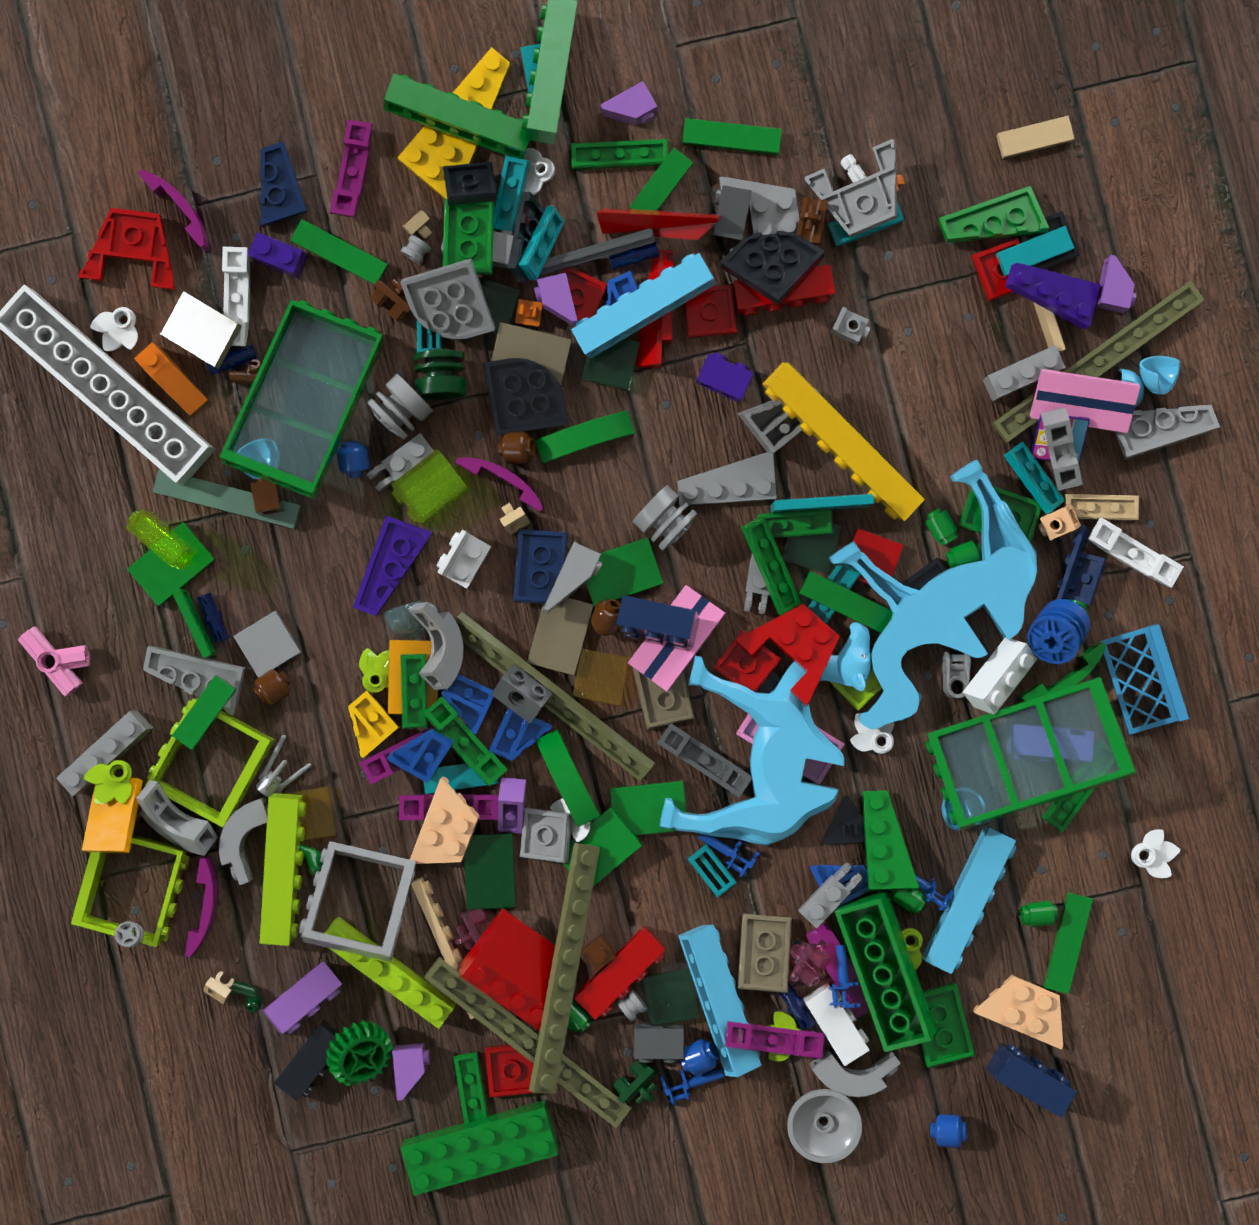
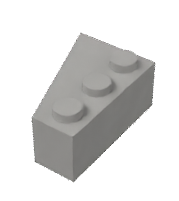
M771 400L737 413L766 452L775 453L802 431L799 427L802 423L796 418L791 419L782 410L784 406L778 400L776 402Z

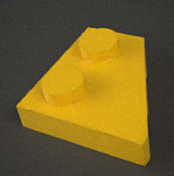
M365 691L348 706L354 725L355 737H357L360 749L359 753L362 758H365L399 728L397 723L368 691Z

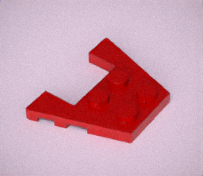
M110 208L97 235L98 239L93 249H90L87 256L88 260L84 268H81L78 277L85 280L103 282L106 257L153 262L151 287L175 291L176 287L162 216L158 213Z
M802 604L737 638L736 643L751 657L768 640L776 644L807 672L790 689V692L807 707L840 636L808 607Z

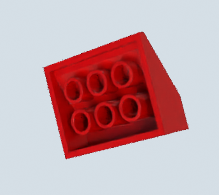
M502 908L459 964L458 970L461 978L537 1030H540L555 944Z

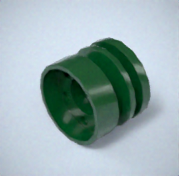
M440 348L418 352L413 355L414 362L420 364L414 367V371L425 374V377L415 380V392L422 399L444 400L467 396L466 378L455 376V373L466 370L465 364L459 363L465 360L464 352Z

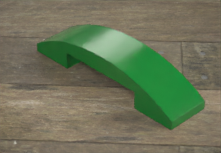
M628 410L563 429L535 440L542 463L545 464L611 440L615 441L633 435L635 431Z
M1104 642L1096 643L1079 654L1077 657L1082 665L1048 688H1045L1043 683H1036L1018 695L1017 698L1019 701H1029L1078 684L1097 665L1106 649V645Z
M440 697L423 712L437 732L453 740L451 748L488 786L508 770L492 751L489 752L457 716L458 713L443 697Z
M558 729L537 739V745L577 826L581 827L600 817Z

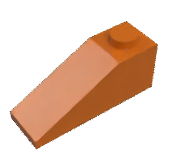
M153 342L134 358L149 376L189 416L195 414L209 401L171 358Z

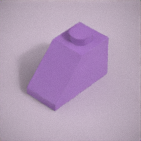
M643 81L600 105L601 113L604 117L632 125H638L641 122L642 124H647L657 114V105Z
M1110 255L1104 260L1099 283L1101 287L1095 307L1124 313L1130 307H1133L1135 303L1136 293L1133 292L1135 284L1115 255Z
M566 273L537 279L539 287L534 288L537 302H543L544 309L572 326H576L578 321Z
M501 778L498 798V832L522 834L526 796L525 779Z
M425 1043L396 1045L392 1051L397 1101L403 1100L424 1074L427 1065H430V1051L425 1050Z

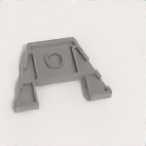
M894 139L872 147L880 172L836 191H833L825 168L804 177L820 200H828L829 211L850 237L897 218L896 143Z
M719 177L720 190H722L723 185L752 190L749 212L753 235L761 232L762 235L777 234V231H785L797 235L799 213L795 189Z

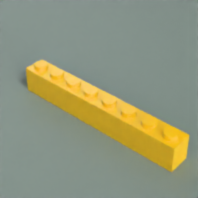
M782 362L762 384L767 389L765 391L766 395L774 402L778 400L784 406L782 410L791 419L796 418L802 423L799 427L808 436L813 434L819 440L816 444L824 452L828 453L830 451L836 457L834 462L843 470L847 468L853 474L851 479L860 487L864 485L869 490L867 494L874 495V501L876 503L881 502L886 507L885 513L893 520L897 518L905 521L925 500L789 363Z

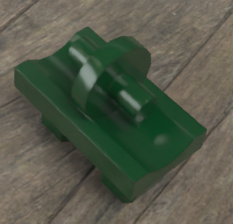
M637 1059L629 1068L637 1077L634 1082L631 1083L625 1076H621L613 1084L620 1094L618 1099L622 1104L625 1102L629 1104L639 1092L640 1094L635 1099L639 1105L645 1099L650 1103L655 1100L652 1094L657 1088L655 1083L651 1082L647 1087L645 1086L659 1071L654 1066H648Z

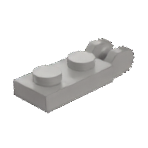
M420 433L381 461L382 464L372 469L367 476L369 479H373L387 469L391 476L380 481L376 486L378 491H382L393 482L401 480L436 453Z
M752 554L745 588L747 593L744 611L749 612L752 606V594L756 593L761 594V601L758 606L759 614H764L767 597L770 596V593Z
M848 862L834 875L831 874L798 910L816 929L863 878L857 873L845 886L839 882L850 871L851 865Z

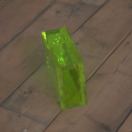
M438 449L434 450L391 484L394 488V491L391 493L400 504L405 502L409 507L407 514L415 523L419 521L423 525L469 490L468 486Z
M145 509L137 510L128 519L129 524L125 528L170 567L183 570L199 552L153 512Z

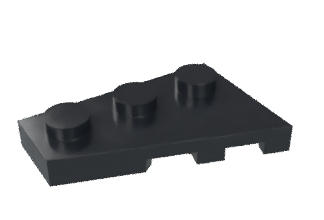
M522 192L507 266L519 282L525 283L528 282L529 278L518 264L545 211L531 192Z

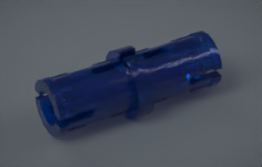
M655 241L648 245L610 255L609 259L614 271L633 264L637 266L645 260L660 257Z
M250 344L232 352L229 350L219 369L207 362L206 365L212 376L231 368L233 370L237 369V366L258 358L253 345Z
M212 593L204 594L203 597H197L196 599L205 616L203 619L204 623L208 624L215 644L229 639L230 637L221 619L223 615L221 612H218Z
M788 980V992H779L787 1005L788 1013L793 1014L803 1031L807 1029L806 1026L810 1028L814 1025L815 1021L804 1006L805 1001L803 998H799Z

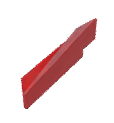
M602 209L597 211L602 234L627 232V235L650 228L653 230L655 237L698 240L721 220V215L637 209Z
M656 250L653 252L649 279L653 281L661 276L660 273L663 270L673 267V251ZM672 311L639 330L633 362L634 367L661 368L662 344H671Z

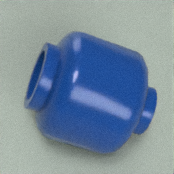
M350 441L341 444V448L336 452L340 472L349 474V478L363 476V471L370 468L368 448L361 444L360 441Z
M699 1039L684 1047V1056L681 1059V1064L686 1072L690 1071L693 1075L700 1076L716 1067L719 1055L711 1041L707 1042L704 1039Z
M939 1114L936 1117V1122H931V1138L936 1139L939 1147L959 1148L962 1142L967 1140V1124L962 1121L959 1115Z

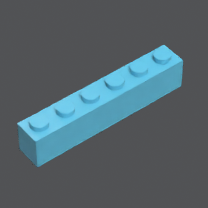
M699 253L686 256L678 266L666 268L660 273L661 276L653 281L649 279L641 283L639 289L633 293L627 292L618 298V302L613 305L601 307L593 317L579 320L576 323V327L571 330L584 354L590 359L716 285L717 283Z
M984 825L953 889L952 900L947 904L948 907L944 908L922 954L924 961L950 974L953 973L954 969L957 970L960 967L963 959L961 954L964 948H968L972 942V931L975 925H979L983 919L984 912L982 910L986 902L990 903L994 896L995 890L993 888L996 881H1000L1004 876V865L1007 859H1011L1015 853L1016 846L1014 844L1016 840Z
M701 925L678 935L725 1075L739 1077L762 1066L759 1059V1051L725 1047L727 1021L749 1023L746 1021L743 1012L744 1005L738 998L735 989V979L730 974L727 965L728 958L722 951L719 942V932L714 925Z

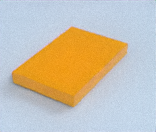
M389 640L388 714H402L400 654H426L427 663L432 650L431 641ZM426 681L428 709L438 700V690H434Z
M130 778L132 794L124 804L119 803L115 798L105 804H95L93 791L82 851L129 853L138 808L136 798L141 792L143 780Z

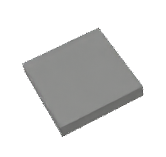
M277 611L270 613L233 636L258 677L271 669L274 670L302 653Z
M524 808L520 857L567 863L572 823L571 813Z

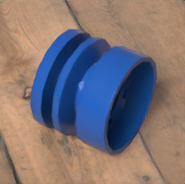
M1067 599L1050 601L1042 608L1038 617L1030 626L1027 634L1028 644L1032 652L1043 661L1052 664L1069 662L1077 654L1089 633L1090 619L1086 611L1073 601Z

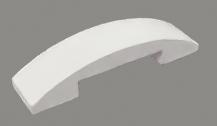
M223 247V314L242 325L231 346H246L250 315V262L247 247Z
M1099 518L1088 540L1139 573L1169 588L1173 587L1184 566L1163 554L1156 553L1121 532L1122 529L1103 518Z

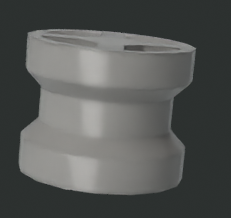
M411 235L408 245L401 249V253L413 262L421 265L423 256L430 252L431 247L421 239Z
M134 922L121 923L115 931L117 943L124 947H136L144 938L143 928Z
M634 990L629 992V996L626 999H621L617 1002L620 1009L631 1022L636 1019L640 1012L644 1013L648 1010L643 1000Z

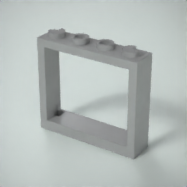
M330 841L328 848H323L320 862L323 863L321 872L317 871L314 877L313 886H316L314 895H310L307 901L306 909L309 910L307 919H302L299 933L302 934L303 942L391 962L409 898L411 883L417 868L416 861ZM335 854L403 869L383 947L313 931Z

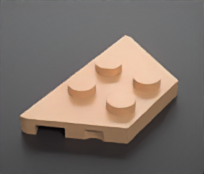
M444 776L439 781L410 860L416 861V864L461 862L464 859L480 817L474 808L466 803V799L460 793L457 794L448 784L449 780Z
M1011 975L1003 982L1000 988L995 989L989 994L990 997L973 1009V1012L1061 1050L1063 1048L1060 995Z

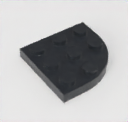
M777 231V234L762 235L761 232L749 236L735 246L720 262V268L779 305L824 258L825 251L801 236L790 232Z
M507 358L484 362L496 435L569 424L562 387L556 377L546 367L525 358Z

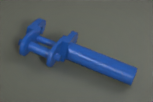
M700 833L697 837L724 855L732 857L730 861L727 860L726 864L728 865L726 869L730 867L740 873L739 877L747 874L746 869L752 868L757 856L760 854L757 850L751 860H745L736 853L739 849L738 847L742 844L741 840L737 842L733 849L714 836ZM736 858L745 863L743 868L733 863Z
M915 874L919 888L927 896L926 902L933 901L940 906V911L944 908L946 909L948 907L947 904L952 900L953 890L950 889L944 897L936 892V879L932 878L928 883Z
M836 945L839 987H836V984L828 987L829 990H832L833 1002L829 1003V1005H834V1008H838V1005H840V1008L861 1007L860 1003L850 1004L846 1000V989L849 986H859V982H848L846 945ZM842 989L843 1002H838L837 990Z
M722 1068L686 1079L684 1070L681 1069L683 1082L681 1085L672 1088L667 1086L664 1076H660L666 1096L670 1095L668 1101L669 1103L672 1102L673 1106H675L676 1101L685 1098L687 1101H690L689 1096H691V1093H687V1089L724 1078ZM683 1088V1094L673 1097L672 1091Z

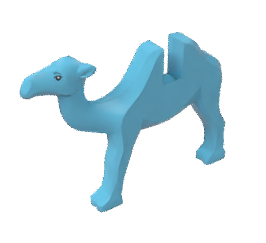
M977 459L952 474L950 478L953 482H963L969 485L978 499L982 514V561L947 569L931 579L920 590L904 586L877 568L864 553L860 552L854 541L829 557L833 564L846 563L854 567L866 579L872 589L886 599L892 611L891 620L878 637L871 653L873 671L884 692L868 712H864L859 716L860 723L869 729H877L886 724L903 720L917 712L922 696L916 691V688L904 674L901 667L902 657L908 650L923 644L938 643L975 658L987 655L988 653L965 620L966 617L984 607L1002 636L1007 640L1018 634L1023 625L1025 601L1037 574V554L1017 524L1008 505L999 498L987 475L982 472V467Z
M853 622L850 625L851 634L838 655L831 656L820 681H832L842 685L853 686L855 689L863 691L871 670L870 635L864 625L859 622ZM694 657L689 685L701 686L705 690L723 696L747 712L758 725L753 736L750 755V773L754 797L707 814L681 812L675 806L672 798H665L659 824L661 828H674L677 831L734 838L768 846L792 835L809 817L832 806L839 792L837 788L801 781L806 758L844 766V756L814 724L809 705L806 707L790 692V689L807 673L797 663L793 662L772 692L760 693L709 673L705 668L702 657Z

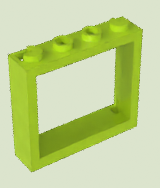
M193 698L192 701L189 700L186 707H183L182 713L184 715L180 722L174 724L170 735L175 732L198 698ZM221 711L217 717L219 720L259 741L221 812L162 781L182 744L173 736L169 743H165L158 753L160 759L156 766L153 765L149 769L146 785L150 780L158 782L169 799L224 828L228 819L237 811L275 739Z
M133 834L131 840L133 844L177 855L156 932L144 931V938L141 942L142 944L158 947L163 944V941L166 942L169 937L170 927H168L170 918L174 917L177 909V904L174 902L176 894H180L184 880H181L183 870L186 871L188 868L190 856H187V850L176 845ZM91 852L71 924L115 936L116 928L120 925L119 923L90 916L107 853Z

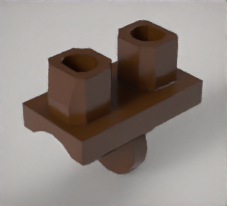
M803 198L797 230L798 236L812 244L821 245L828 200Z
M378 279L374 284L377 288L370 300L380 308L389 299L394 301L396 304L388 314L399 323L408 314L413 315L409 304L401 298L403 295L405 296L401 283L396 279L392 280L391 285L396 288L394 292Z

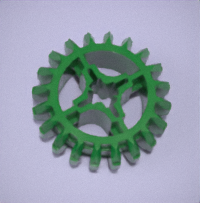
M362 1020L359 1025L352 1022L350 1028L343 1026L344 1032L341 1034L335 1033L336 1040L329 1041L331 1048L326 1050L328 1056L326 1063L330 1073L334 1075L337 1081L343 1082L347 1086L353 1084L357 1087L360 1082L367 1085L369 1079L376 1081V1075L378 1073L384 1074L383 1067L389 1066L388 1059L393 1057L390 1036L383 1027L376 1025L372 1021L367 1024Z

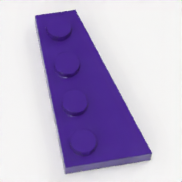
M1017 262L1011 265L1005 287L1074 325L1086 329L1090 327L1101 284Z
M386 516L353 608L377 616L433 532Z

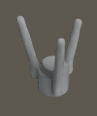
M286 735L281 736L264 771L258 777L260 781L257 783L256 788L267 797L275 792L281 793L286 786L312 766L308 763L281 784L282 780L278 775L287 764V761L283 760L274 772H269L286 739Z

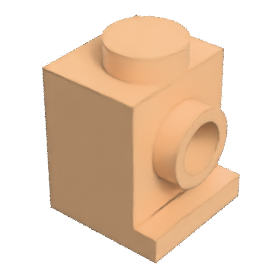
M1069 504L1041 517L1042 523L1039 524V529L1044 537L1048 536L1052 540L1076 530L1081 524L1072 505ZM1054 520L1058 521L1060 524V527L1058 529H1056L1053 524Z

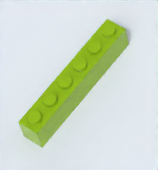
M273 793L268 799L260 944L289 946L294 938L298 936L299 924L295 923V916L299 914L300 899H297V890H300L302 876L298 875V868L302 866L303 851H299L300 841L303 842L305 836V827H301L302 817H305L306 802H303V795Z
M339 916L324 933L378 946ZM329 948L438 1029L456 1005V1002L395 957H392L391 962Z

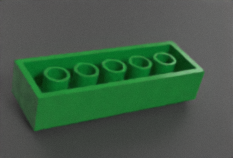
M887 891L849 901L839 906L835 910V914L884 1052L931 1041L936 1033V1028Z
M546 1100L489 1115L485 1119L480 1118L467 1124L461 1123L404 1139L401 1146L414 1196L558 1155L559 1149Z

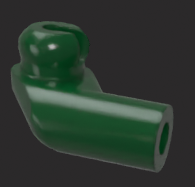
M234 981L231 993L244 996L248 1012H257L262 1005V999L257 988Z

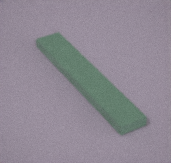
M161 469L158 470L153 488V493L292 529L296 528L301 510V505L282 501L284 512L260 516L255 512L251 492L190 477L182 486L175 483Z

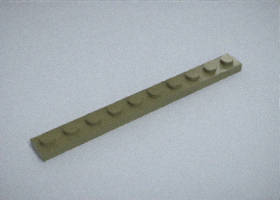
M1190 280L1064 372L1099 377L1205 299ZM1035 393L992 423L1005 443L1039 420L1030 417Z
M461 612L457 616L455 621L459 626L464 644L504 675L515 664L551 691L553 694L545 704V707L636 779L641 781L650 771L655 762L465 613Z
M574 843L529 1088L533 1093H556L600 851L598 846Z
M439 957L424 978L534 1064L539 1035L498 1002L461 978L460 973ZM564 1054L562 1055L558 1083L617 1128L631 1110V1107L626 1103L622 1104L615 1094Z

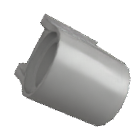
M943 653V690L949 698L954 699L965 696L963 691L969 685L971 667L969 655L965 653ZM952 662H961V664H953ZM953 681H958L961 684L962 688L958 694L953 693L951 690Z

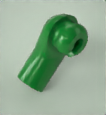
M300 843L299 851H303V858L306 859L309 868L308 872L310 875L315 876L316 872H321L323 863L320 862L321 854L318 850Z

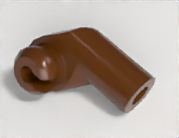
M258 359L251 360L243 371L230 370L229 381L234 383H253L262 365L261 361Z

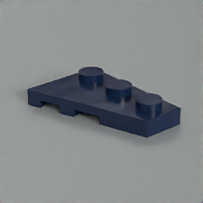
M284 141L261 148L260 226L263 228L308 213Z

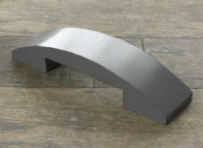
M672 723L669 724L657 743L739 798L752 779L751 775Z

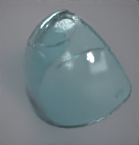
M424 601L412 602L386 611L384 617L389 628L403 637H412L419 634L424 627L409 610L414 604L423 603Z

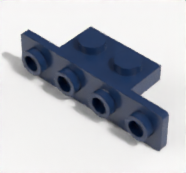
M1081 525L1080 530L1076 531L1073 536L1072 544L1074 548L1072 554L1067 555L1065 561V568L1067 569L1064 577L1059 579L1057 599H1072L1092 606L1107 560L1084 553L1090 535V530L1086 526Z

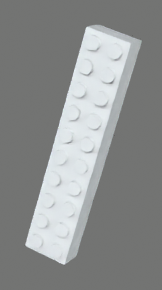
M24 284L0 311V329L175 483L183 486L216 450L30 287Z

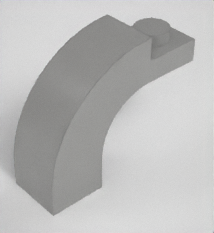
M429 602L416 603L409 612L427 630L432 644L430 658L419 674L434 690L449 689L460 671L463 660V640L459 626L450 612L438 613L437 608Z
M150 780L137 796L136 800L142 807L140 815L157 833L176 846L205 856L217 840L218 836L208 821L193 818L179 810L169 800L158 782Z
M266 797L239 808L228 819L221 833L219 842L221 864L232 863L230 868L231 874L235 881L238 880L239 885L254 879L245 855L244 846L250 831L256 826L267 823L268 801Z
M828 1049L822 1054V1059L816 1058L809 1064L821 1082L831 1090L846 1096L862 1097L875 1094L886 1088L887 1085L882 1078L885 1075L889 1077L898 1070L897 1066L901 1063L895 1054L889 1051L871 1066L861 1070H852L840 1064Z

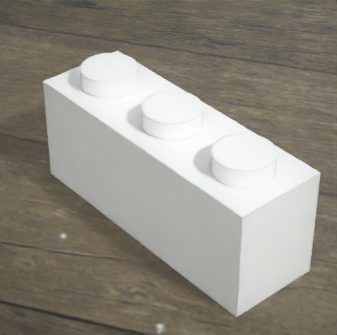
M1004 638L965 688L963 694L974 708L995 715L1036 662V656L1027 643Z
M827 982L803 997L843 1065L846 1066L870 1051L866 1045L869 1039L862 1028L857 1031L853 1024L856 1018L850 1008L844 1010V1008H840V1005H838V1008H834V1005H829V1003L833 1002L832 990L828 989L830 986ZM837 990L838 1002H840L841 1000H843V997Z

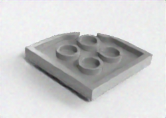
M472 259L414 275L400 281L415 318L426 329L429 328L442 335L441 337L466 339L495 330L496 327Z

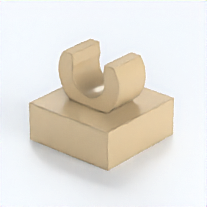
M421 210L402 226L408 234L412 235L417 231L423 239H426L432 233L424 224L430 218Z
M510 503L501 507L506 516L502 517L500 521L509 535L514 534L531 523L521 507L514 510Z
M220 971L215 979L209 978L203 991L224 1005L230 996L234 979L231 978L229 983L222 984L220 979L224 972Z

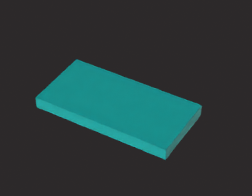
M863 494L775 500L770 505V513L868 508L874 504V495Z

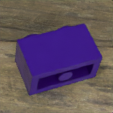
M258 232L248 253L253 261L296 279H299L308 258L302 250Z
M715 352L712 355L708 353L696 384L740 403L753 375L749 371L750 367L739 362L734 365L728 362V358L722 354Z

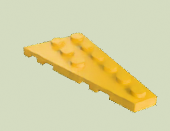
M491 47L453 93L457 94L461 99L469 102H479L483 107L493 110L497 96L510 69V62ZM424 126L397 158L439 195L447 199L443 166L472 163L479 145Z

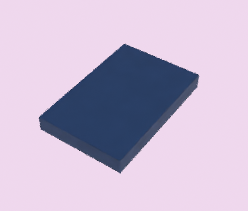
M519 529L513 602L546 604L566 560L567 532Z

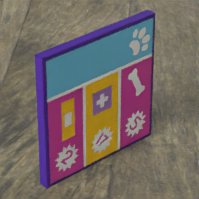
M1040 414L1031 453L1035 459L1050 460ZM1069 416L1074 439L1073 445L1078 463H1080L1090 418Z

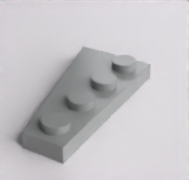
M1212 405L1179 407L1177 409L1134 410L1128 433L1114 432L1124 458L1128 459L1218 430L1220 425Z
M766 452L677 481L679 506L684 503L688 505L776 500L773 453Z
M152 645L147 647L144 671L200 697L213 677L218 675L237 689L223 708L226 713L232 716L236 714L245 667Z

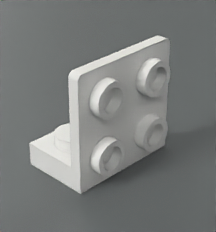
M462 529L460 534L456 532L449 543L452 548L448 555L443 554L438 561L437 567H439L437 573L468 589L492 547Z

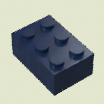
M623 595L616 625L622 633H625L624 636L627 638L638 640L639 636L646 637L648 642L662 645L663 641L672 643V647L686 650L687 646H694L700 619L697 611L693 609Z
M1000 1043L986 1069L1000 1083L1062 1118L1076 1094V1091L1070 1086L1072 1082L1065 1078V1075L1058 1070L1052 1068L1050 1071L1039 1059L1033 1056L1028 1059V1056L1010 1043L1007 1047Z

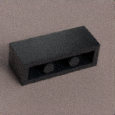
M323 1020L279 1075L274 1084L296 1102L302 1095L306 1098L315 1087L312 1082L316 1076L322 1078L329 1069L326 1063V1058L328 1057L326 1050L331 1048L329 1041L336 1040L335 1033H341L327 1021Z

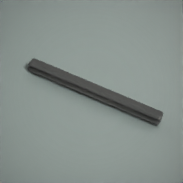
M649 228L547 258L539 276L654 243L655 236L653 230Z

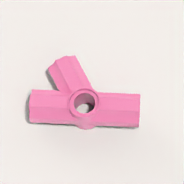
M36 626L20 636L18 641L36 661L38 669L46 673L65 697L83 684L72 669L90 666L91 659L87 645L55 650ZM49 655L55 658V665L52 668L46 665V658Z

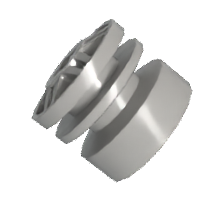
M396 374L386 384L391 395L387 397L378 391L376 395L383 403L379 406L372 398L367 403L370 405L375 417L391 433L400 436L404 440L408 435L400 427L405 423L413 431L415 428L409 419L414 416L423 422L433 410Z
M668 485L632 521L643 533L654 527L656 532L651 540L655 542L662 535L665 539L658 546L662 551L680 539L691 527L695 516L698 514L692 510L685 517L682 513L689 506L687 503L682 504L676 509L673 505L679 495Z

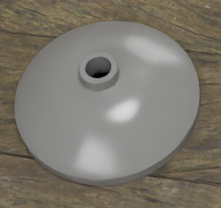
M819 1089L806 1093L795 1102L788 1116L787 1129L792 1145L803 1157L818 1163H832L847 1157L856 1148L862 1134V1121L857 1107L847 1096L834 1090ZM821 1117L828 1119L825 1123L819 1121Z

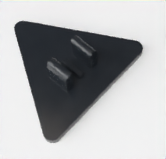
M849 796L843 797L822 840L825 845L865 842L864 818Z

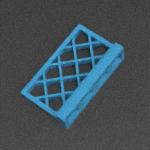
M1153 624L1100 641V643L1104 642L1106 645L1103 654L1129 735L1189 719L1159 624ZM1145 634L1147 640L1143 652L1130 646L1134 637ZM1130 638V639L1128 640L1127 644L1124 643V642H1122V641H1120V640H1124V639ZM1118 642L1125 646L1118 659L1109 654L1107 644ZM1128 648L1141 654L1134 667L1121 661ZM1148 648L1150 650L1151 656L1146 654ZM1144 656L1153 660L1155 665L1150 675L1137 669ZM1111 658L1117 661L1114 667ZM1120 663L1133 669L1126 682L1118 679L1115 673ZM1136 671L1148 677L1142 690L1129 684ZM1155 672H1157L1159 680L1153 677ZM1151 680L1161 684L1162 690L1158 698L1145 693ZM1118 682L1124 684L1122 690L1120 689ZM1127 686L1140 692L1133 705L1125 702L1123 699ZM1143 695L1155 700L1149 714L1137 708ZM1163 695L1165 697L1166 703L1161 701ZM1161 703L1168 707L1171 717L1160 720L1152 716L1157 705ZM1126 705L1131 707L1129 713L1127 711ZM1134 710H1137L1147 717L1143 725L1133 728L1130 717ZM1150 718L1156 720L1155 722L1148 723Z

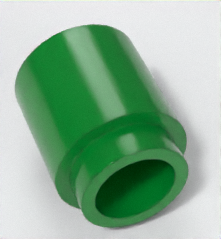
M936 508L926 514L928 519L924 522L935 541H939L941 546L958 537L956 533L957 528L946 509L941 511L940 508Z
M971 540L950 548V551L945 553L949 567L953 568L981 561L982 549L979 543L974 544Z
M919 889L888 891L891 893L890 899L909 913L917 914L926 903L927 898L923 896V892Z
M1050 900L1026 903L1025 906H1020L1023 926L1029 925L1030 928L1054 925L1055 920L1058 919L1057 906L1052 905Z
M574 999L572 1000L568 1027L574 1033L578 1030L582 1033L592 1023L589 1019L591 1015Z

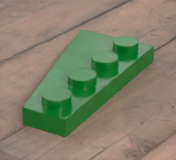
M1031 186L940 217L938 220L947 243L1043 233L1049 230V226Z
M888 790L863 791L862 802L868 891L918 889L919 886Z

